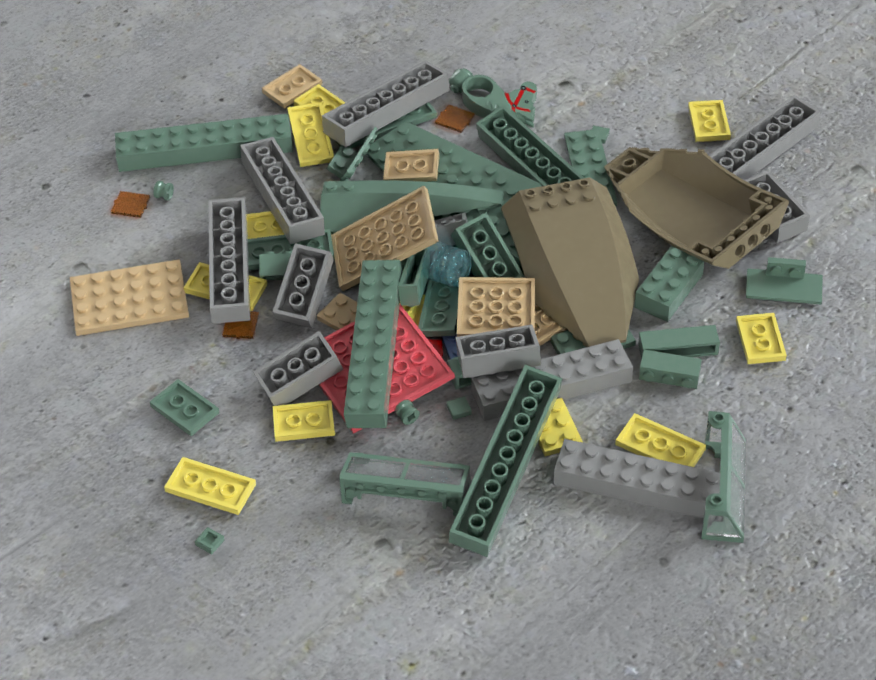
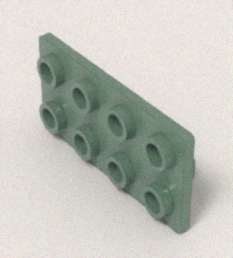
M373 128L358 152L349 146L341 145L326 169L339 177L340 181H348L369 150L370 144L376 139L377 135H375V132L378 128Z
M768 257L766 270L747 269L746 298L821 305L823 276L805 273L806 260Z

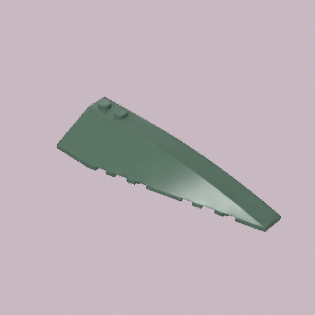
M324 181L320 212L324 217V230L330 229L331 234H334L422 186H425L428 190L433 217L439 215L448 217L451 216L450 213L455 212L469 213L468 211L472 209L480 211L502 207L504 193L503 191L422 181Z

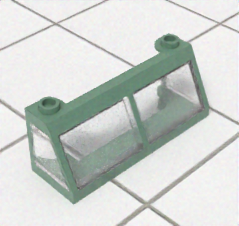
M709 411L705 445L706 449L710 448L713 450L714 458H721L720 494H711L706 498L701 539L743 543L746 439L730 413Z
M350 452L339 478L342 503L352 504L354 497L362 499V494L442 502V509H447L448 506L453 510V516H457L468 492L470 466Z

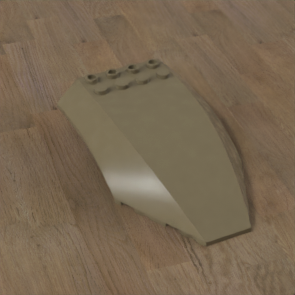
M629 147L604 166L629 212L642 224L672 246L711 265L727 269L731 268L780 227L789 204L787 199L756 187L734 175L707 155L704 149H698V152H687V149L661 148L659 151H650L649 148Z
M589 177L518 191L501 207V211L517 250L525 278H535V305L543 309L544 314L553 318L554 322L560 327L568 329L573 334V337L580 340L585 347L619 339L620 343L626 342L635 294L639 284V276L627 234L607 187Z

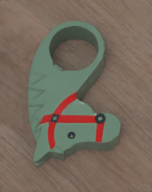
M473 75L463 82V104L474 114L484 118L504 105L524 124L534 127L535 107L533 104L537 98V86L535 83L527 81L521 84L520 89L505 93L492 78L485 75ZM475 89H482L490 94L485 97H476L469 94V92Z

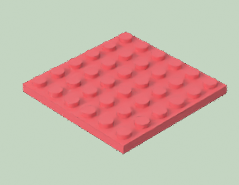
M401 304L399 306L388 414L394 412L400 402L404 400L412 402L455 378L454 372ZM355 321L324 337L338 357L343 370L320 383L319 386L327 398L332 401V405L344 421V407ZM350 428V430L352 431L353 434L356 433L357 431L363 429V428Z

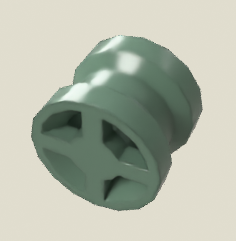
M158 180L153 190L154 197H163L164 200H171L174 185L172 183L164 184L163 181Z
M410 400L400 402L395 408V413L398 417H401V421L405 425L414 423L420 415V412L413 406Z

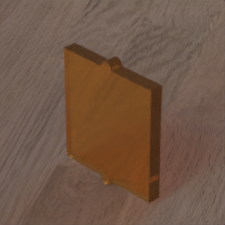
M448 104L444 111L440 112V116L436 119L435 124L462 133L470 125L471 120L475 117V113Z
M120 191L117 199L114 200L111 214L141 218L144 210L147 209L150 195Z
M250 311V321L226 322L222 334L223 337L254 339L259 312Z

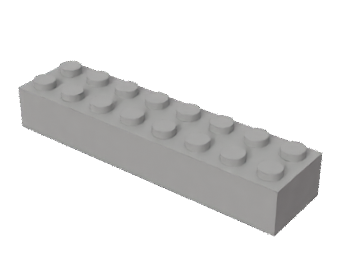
M425 60L322 115L323 133L347 147L369 135L374 127L380 129L448 92L449 73Z
M793 95L715 151L710 157L743 180L749 179L819 127L821 111Z
M274 137L240 145L241 162L289 243H298L325 235L324 217Z
M245 197L208 200L209 290L212 324L250 321L248 229Z
M619 339L541 359L540 366L533 367L562 378L561 390L557 399L562 398L563 400L632 382L633 366ZM523 368L471 378L472 394L484 421L502 416Z
M564 439L554 469V485L704 518L706 498L711 494H720V473ZM709 515L708 520L715 519V516Z

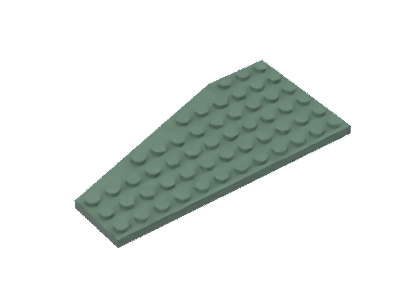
M404 122L370 144V148L366 153L384 173L386 152L438 149L437 181L428 182L466 185L503 191L502 206L518 191L542 186L528 177L409 122ZM501 207L480 211L472 209L468 211L469 213H466L467 221L469 222L487 212L510 253L516 251ZM461 212L450 213L451 216L461 214ZM443 215L434 216V221L446 217H443ZM453 245L456 248V250L459 253H461L456 245Z

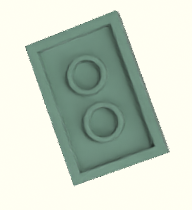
M179 379L150 401V407L190 436L194 435L220 413L217 406Z

